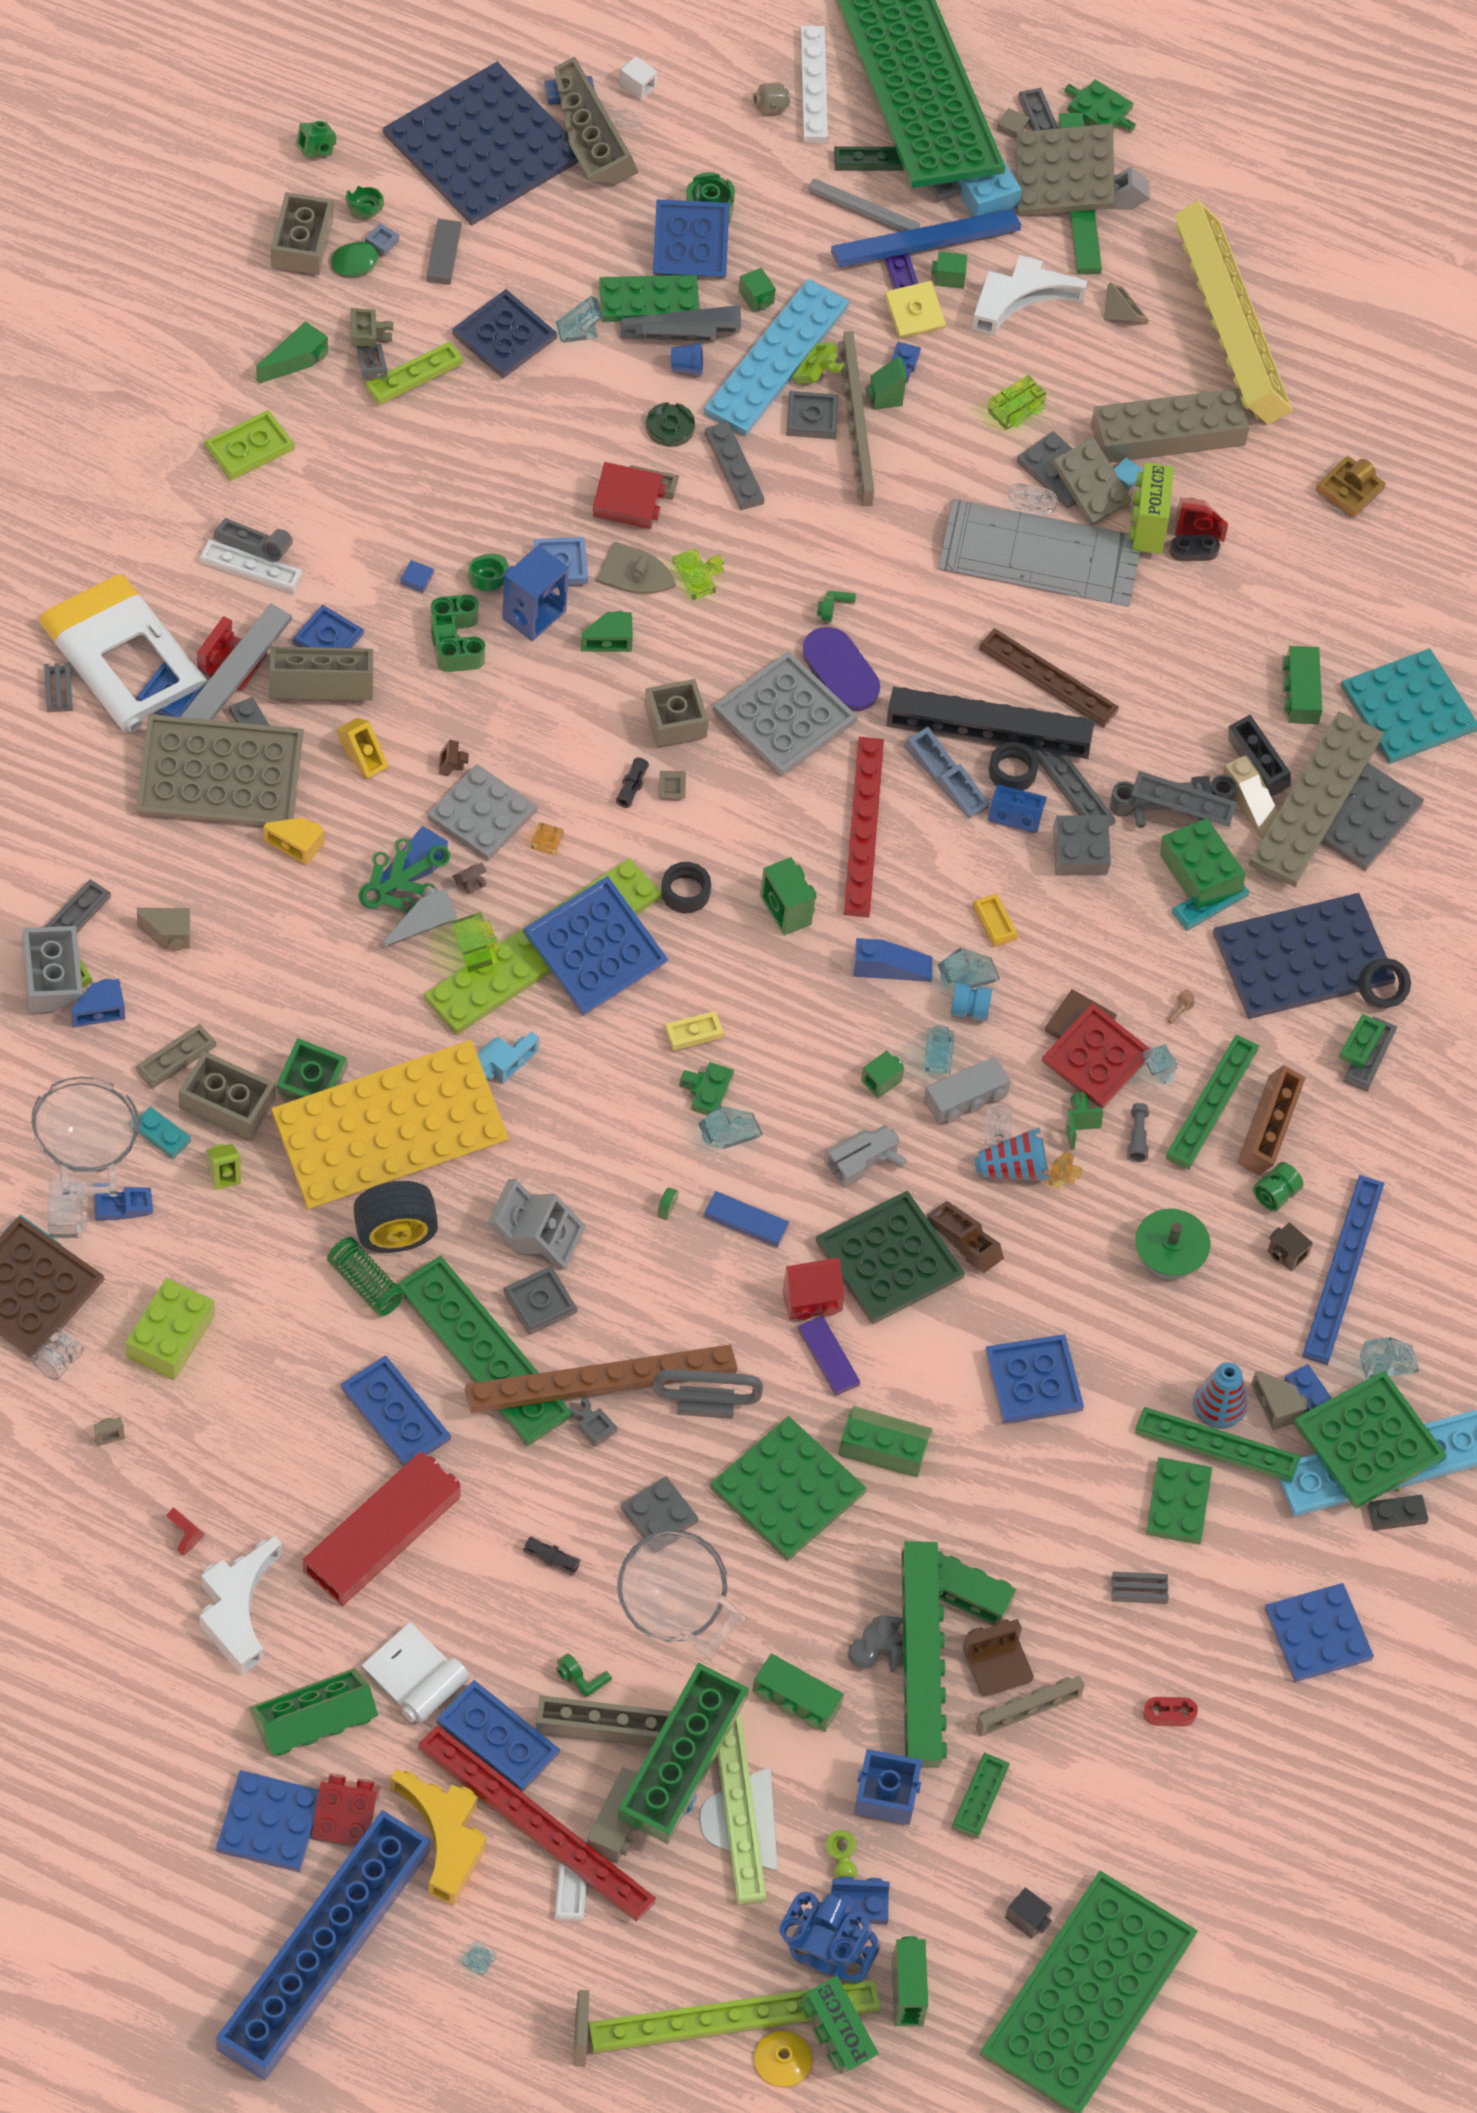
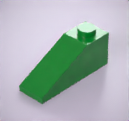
M305 321L256 365V381L263 383L312 367L317 361H321L326 357L328 353V337Z

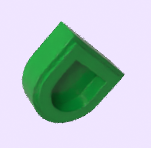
M671 1187L665 1190L658 1207V1217L668 1219L678 1200V1190Z

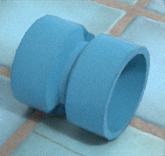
M956 982L951 1016L965 1018L968 1014H971L972 1019L987 1022L993 988L978 986L973 990L969 984Z

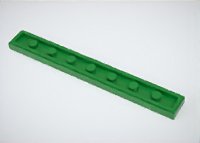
M1059 113V128L1084 126L1083 113ZM1095 210L1071 211L1069 213L1077 274H1101L1102 265Z

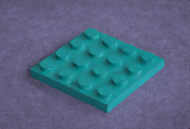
M1431 648L1348 678L1341 683V688L1363 723L1384 732L1378 747L1389 764L1477 731L1476 719Z

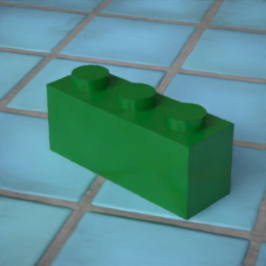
M1289 646L1287 656L1283 655L1282 671H1286V677H1283V692H1287V698H1284V713H1288V723L1319 724L1322 714L1319 647Z
M943 1555V1566L938 1568L939 1578H943L944 1589L943 1595H939V1599L992 1625L1004 1620L1014 1601L1016 1589L1005 1580H996L979 1568H971L962 1564L954 1556Z
M772 1653L756 1675L752 1689L761 1700L775 1703L786 1714L796 1715L803 1719L809 1727L821 1729L826 1732L842 1707L844 1699L842 1692Z

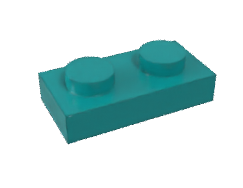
M151 1106L132 1124L134 1131L172 1159L191 1142V1136Z

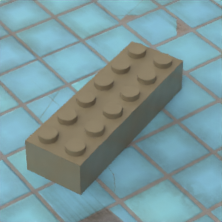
M1238 388L1095 406L1091 420L1094 438L1109 463L1121 462L1125 458L1136 460L1245 446L1249 432V425Z

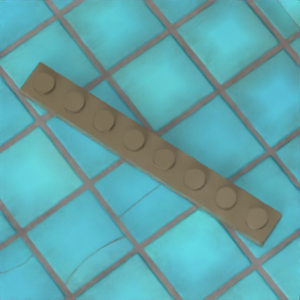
M844 331L843 340L838 342V354L843 356L841 363L844 366L841 369V376H846V381L843 382L844 396H848L849 401H846V415L851 416V421L848 423L849 436L854 437V441H851V454L856 456L857 460L854 461V476H859V481L856 482L857 496H861L862 506H872L874 484L854 332Z

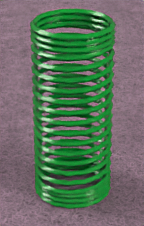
M346 1237L332 1247L327 1255V1261L340 1273L343 1279L349 1283L364 1302L374 1310L377 1316L382 1317L390 1314L402 1302L404 1292L396 1286V1283H393V1280L384 1273V1270L377 1263H374L375 1261L371 1259L372 1257L365 1253V1250L359 1246V1243L353 1237ZM342 1248H344V1249L338 1254V1256L336 1257V1259H334V1257L337 1255V1253H338ZM358 1253V1255L355 1258H353L347 1265H345L355 1254ZM359 1257H361L352 1267L349 1268V1266L353 1262H355ZM362 1260H364L362 1264H360L354 1271H352L353 1268H355ZM367 1263V1265L363 1269H361L359 1273L354 1275L361 1267H363V1265ZM368 1267H370L368 1271H366L361 1277H359L360 1274H362ZM373 1270V1272L370 1275H368L363 1281H361L370 1271ZM374 1274H376L367 1284L364 1285V1283L368 1279H370ZM377 1277H379V1279L376 1282H374L369 1288H367ZM381 1280H383L374 1290H372V1291L370 1292V1290H371L376 1284H378V1282H380ZM383 1284H385L383 1288H381L376 1294H374L375 1291H377ZM389 1287L381 1296L376 1298L384 1289Z

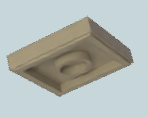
M579 1990L577 1994L573 2064L580 2067H585L590 1990Z

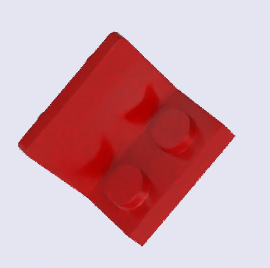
M223 616L197 651V668L211 677L242 640L234 636L231 619ZM267 652L242 682L238 690L242 691L267 657Z

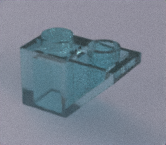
M934 1025L933 1028H927L924 1071L950 1074L954 1049V1031L949 1030V1027Z
M1392 1337L1364 1341L1360 1359L1366 1380L1384 1370L1388 1376L1419 1372V1366L1412 1345Z

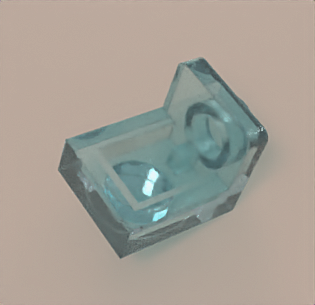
M1163 1044L1144 1051L1142 1057L1151 1074H1158L1163 1084L1173 1081L1177 1063L1167 1045Z

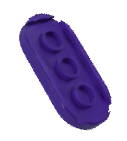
M822 627L810 632L803 643V658L816 678L848 708H852V711H862L874 705L880 692L879 678L850 637L843 631L832 627Z

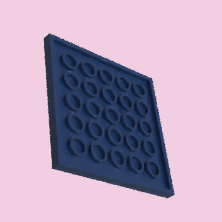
M498 61L383 127V134L471 226L579 162L570 147L568 133Z

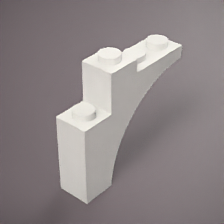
M1019 255L1012 277L988 271L974 313L972 330L995 336L1000 326L1012 314L1026 306L1043 301L1067 300L1083 303L1088 281L1042 269L1043 261Z
M276 1536L268 1541H261L249 1555L237 1558L233 1562L232 1567L223 1559L218 1564L209 1565L201 1575L202 1588L215 1602V1605L210 1604L202 1610L199 1616L200 1628L241 1676L264 1660V1648L255 1636L249 1611L251 1599L260 1578L282 1556V1543Z

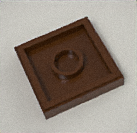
M1071 989L1045 1026V1032L1059 1039L1092 1003L1114 1020H1116L1117 1014Z

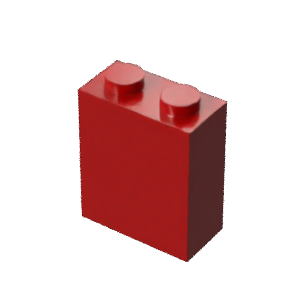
M604 462L593 503V517L652 529L653 521L658 522L661 507L657 506L659 498L664 499L667 484H663V474Z

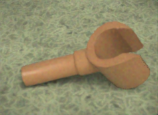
M1188 989L1178 995L1177 1000L1181 1004L1167 1019L1169 1023L1172 1024L1185 1009L1189 1010L1194 1006V995Z

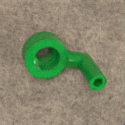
M828 591L824 596V600L818 601L817 616H822L821 621L832 622L834 602L855 603L856 593Z
M566 1653L557 1660L558 1667H556L559 1676L564 1681L569 1680L571 1683H574L584 1697H589L612 1680L611 1675L605 1671L587 1683L583 1677L580 1665L572 1655Z

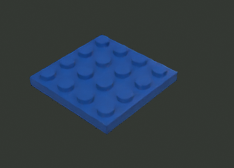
M608 876L528 925L522 931L583 1016L668 962L666 955Z

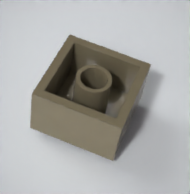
M696 679L646 688L644 706L657 747L707 738L709 720Z

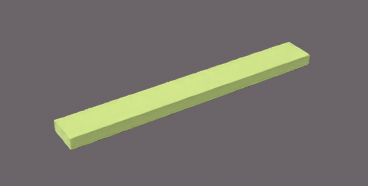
M740 1711L717 1753L737 1905L766 1902Z

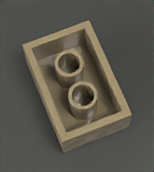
M285 192L271 246V267L315 275L320 274L334 218V200Z
M204 1051L178 1092L179 1108L251 1141L276 1100V1083Z

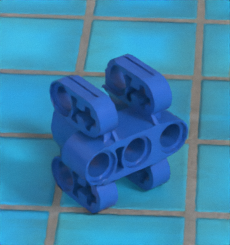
M811 1892L799 1893L792 1901L779 1928L780 1935L789 1946L790 1953L795 1961L805 1964L822 1974L831 1977L838 1976V1978L849 1984H858L865 1979L880 1950V1942L876 1934L871 1931V1924L866 1915L860 1912L853 1913L843 1900L829 1894L825 1895L822 1902H819L817 1897ZM810 1901L813 1907L811 1909L806 1908L803 1913L801 1905H807ZM860 1922H861V1924H862V1926H863L862 1929H860V1926H859V1923H860ZM798 1925L792 1938L786 1936L789 1927ZM870 1939L872 1946H866L863 1950L866 1942ZM797 1949L798 1951L807 1953L804 1955H798L795 1952V1950ZM852 1963L861 1965L858 1974L853 1976L846 1974L848 1965Z

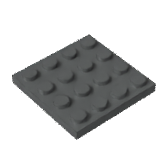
M1368 763L1322 843L1366 872L1421 808L1424 799Z

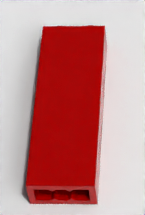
M420 1451L303 1558V1572L343 1607L460 1499L461 1486L459 1480L453 1474L444 1472L435 1458L432 1456L427 1457Z

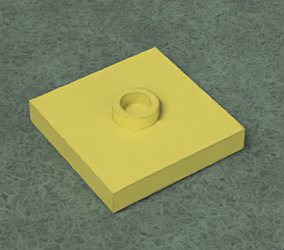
M932 281L885 292L884 296L899 339L946 327Z

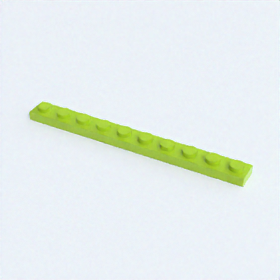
M875 1980L864 1981L858 1984H843L858 2014L880 2011ZM809 1990L591 2021L588 2023L592 2051L593 2053L810 2022L812 2021L811 2017L806 2019L799 2007V2003L802 2002L799 1996Z

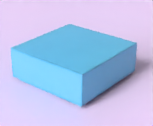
M1127 458L1113 469L1124 488L1128 491L1136 485L1137 473L1143 472L1142 468Z

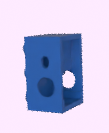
M538 544L515 566H510L504 573L502 619L533 642L566 612L569 567ZM557 587L559 589L560 595H557L552 591Z

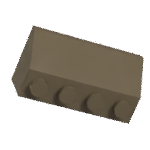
M271 647L269 698H276L277 700L302 699L305 701L327 699L334 702L339 700H354L356 702L373 700V649Z

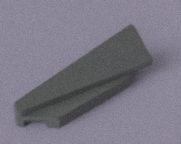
M739 305L622 318L620 338L715 342L716 332L740 333L741 308Z

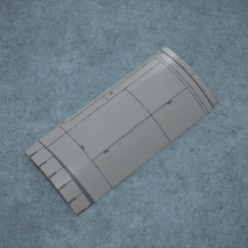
M954 498L939 569L1129 607L1140 551L1132 550L1133 540L1129 539V533Z

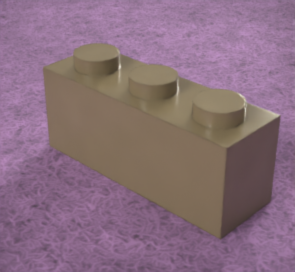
M623 1766L587 1838V1844L606 1859L618 1863L621 1855L626 1856L633 1841L629 1838L633 1830L639 1831V1829L617 1819L618 1808L637 1775V1772Z

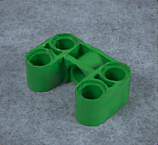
M467 594L443 596L434 599L431 603L430 622L433 647H435L437 665L445 672L476 670L485 663V642L476 636L460 637V635H457V629L473 627L478 622L479 602L475 596Z

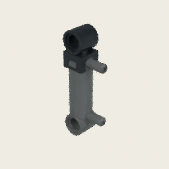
M1227 775L1217 776L1211 783L1209 776L1191 777L1190 782L1179 783L1232 801L1236 792V783ZM1128 781L1118 782L1112 789L1109 804L1111 811L1123 817L1134 812L1137 828L1146 826L1144 810L1171 809L1131 796L1134 784Z

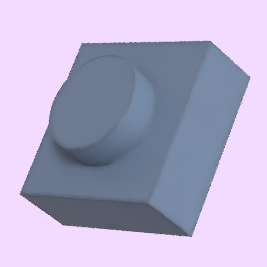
M380 223L365 237V242L373 245L378 253L385 256L399 242V235Z

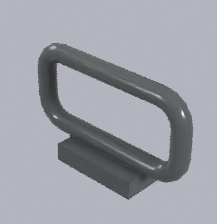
M667 1369L658 1372L653 1379L654 1393L666 1400L679 1401L678 1415L733 1419L734 1405L755 1404L762 1398L764 1388L762 1381L758 1377L736 1373ZM678 1380L747 1385L752 1387V1393L734 1394L735 1389L680 1386L679 1390L664 1388V1382Z

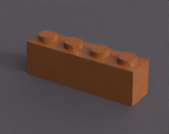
M1285 1065L1268 1076L1237 1163L1258 1175L1274 1166L1306 1077Z

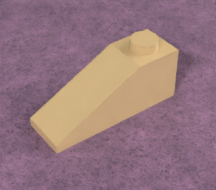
M1245 755L1226 764L1223 775L1231 777L1236 783L1234 801L1237 802L1239 808L1263 839L1278 811L1261 774L1249 757Z

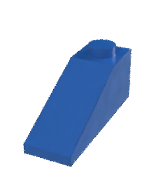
M422 826L410 840L411 850L406 855L403 870L426 857L432 846L441 845L448 849V841ZM438 850L434 853L435 860H439L442 857L441 851ZM393 861L382 873L380 884L389 879ZM432 865L408 881L414 882L432 874L438 866Z
M856 938L853 977L932 982V956L885 940Z

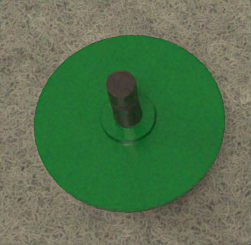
M1161 1209L1149 1214L1140 1223L1135 1236L1136 1249L1145 1267L1155 1276L1167 1280L1181 1279L1198 1270L1207 1260L1211 1247L1210 1236L1205 1225L1191 1213L1180 1209Z

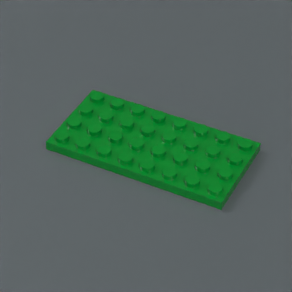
M1100 1870L981 2049L980 2056L1071 2113H1082L1196 1937L1198 1930Z

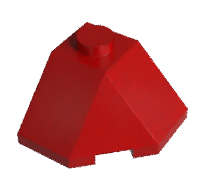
M1180 497L1176 514L1175 536L1208 534L1216 537L1219 541L1225 542L1228 523L1205 500Z

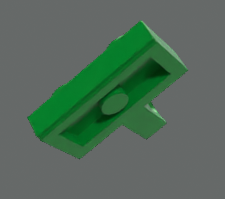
M709 1062L705 1073L698 1071L697 1074L684 1070L679 1086L691 1090L690 1093L695 1095L691 1110L714 1118L717 1117L733 1078L734 1070Z

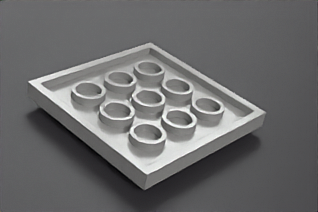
M789 651L713 705V712L781 777L857 722V715Z

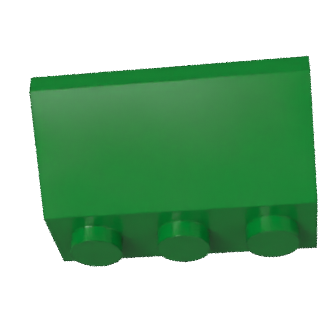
M853 1406L841 1438L838 1455L918 1478L932 1428Z

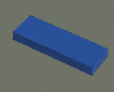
M715 1191L704 1213L706 1218L776 1247L779 1246L789 1226V1221L717 1191Z

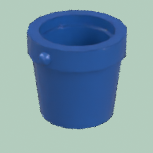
M702 343L672 347V372L702 375Z

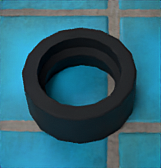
M1019 742L1003 743L992 752L988 769L990 779L996 786L998 784L1022 791L1026 790L1035 782L1039 765L1038 757L1033 749L1026 744ZM1017 758L1025 762L1029 769L1024 775L1011 776L1002 772L998 765L1003 759Z
M678 862L671 865L665 871L662 879V899L674 911L681 913L696 912L708 903L711 893L710 875L706 869L693 862ZM679 878H691L700 883L702 889L698 895L682 897L672 891L671 884Z
M1389 958L1378 959L1364 966L1359 975L1358 987L1365 1002L1371 1006L1390 1008L1398 1006L1407 998L1410 993L1411 978L1406 967L1399 961ZM1380 968L1391 969L1398 977V990L1391 998H1379L1372 991L1371 977Z

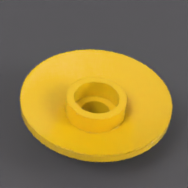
M776 2031L766 2035L758 2043L754 2053V2065L759 2076L770 2085L782 2088L791 2087L802 2082L809 2074L812 2066V2053L807 2042L799 2035L789 2031ZM784 2051L789 2054V2057L782 2059L778 2054Z

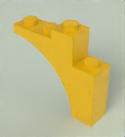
M395 1769L391 1776L390 1789L400 1794L418 1810L427 1823L433 1837L436 1862L429 1881L428 1893L454 1906L486 1850L487 1838L484 1837V1834L476 1828H466L477 1809V1796L470 1789L463 1786L459 1788L453 1784L449 1791L445 1793L436 1784L430 1783L428 1785L420 1781L412 1772H402Z

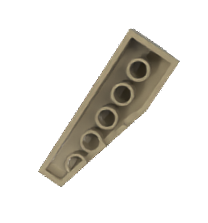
M574 56L555 66L554 71L565 116L569 144L589 181L618 184L639 173L629 150L576 57Z

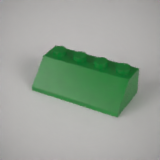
M355 1668L249 1707L264 1746L272 1756L287 1754L292 1748L300 1745L314 1744L318 1741V1738L326 1735H338L345 1728L353 1725L367 1724L372 1718L378 1716L370 1685Z

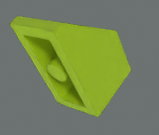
M219 1144L211 1149H207V1166L214 1189L218 1190L241 1184V1159L233 1144Z

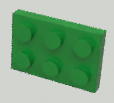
M1158 1457L1146 1535L1201 1544L1212 1467Z

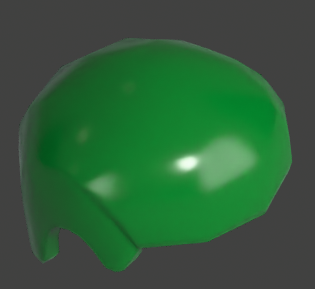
M357 186L353 193L347 190L346 204L352 215L360 219H367L375 216L383 209L384 197L379 189Z

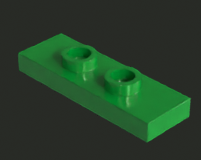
M985 1752L983 1753L952 1824V1829L976 1839L979 1838L1009 1769V1762Z

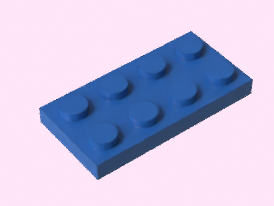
M386 1355L341 1383L342 1391L403 1466L420 1451L427 1456L451 1440L450 1433Z
M475 1680L437 1718L436 1723L521 1792H524L560 1754V1748Z

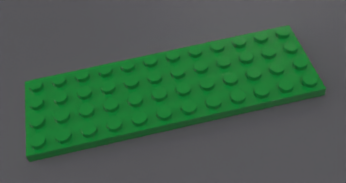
M836 0L911 188L1005 173V164L936 0Z

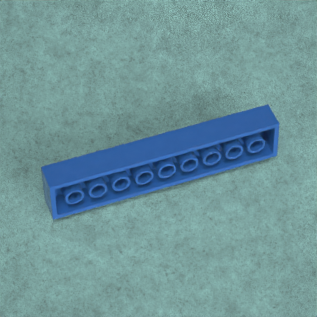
M382 1810L217 2035L216 2050L265 2081L430 1853V1839Z

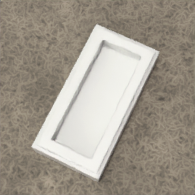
M559 1863L555 1920L583 1922L587 1882L563 1863Z

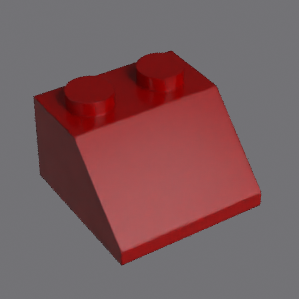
M839 1258L786 1266L782 1293L789 1320H807L812 1316L823 1314L825 1316H832L843 1310L844 1291Z

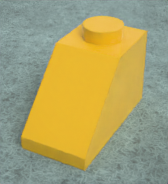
M356 718L335 729L346 754L365 778L368 779L389 767L370 721Z
M303 817L268 822L263 826L265 842L306 866L325 844L324 829L318 823L310 822Z

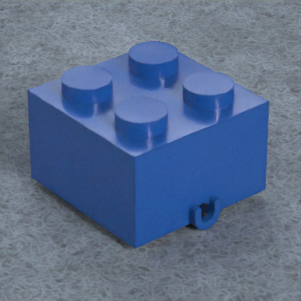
M866 1749L863 1768L859 1770L857 1780L860 1784L854 1814L910 1825L916 1793L919 1794L921 1787L919 1776L922 1760Z

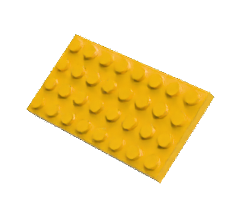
M472 1039L273 1107L270 1110L307 1210L509 1140Z

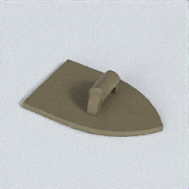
M615 541L596 579V582L636 594H654L676 586L674 577L669 569L655 556Z

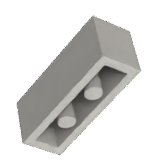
M994 1056L927 1086L924 1102L939 1125L947 1121L954 1122L961 1115L969 1111L976 1112L987 1103L992 1101L998 1102L1004 1099L1009 1093L1011 1080Z

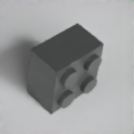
M1108 815L1056 816L1053 825L1055 875H1107L1111 865Z

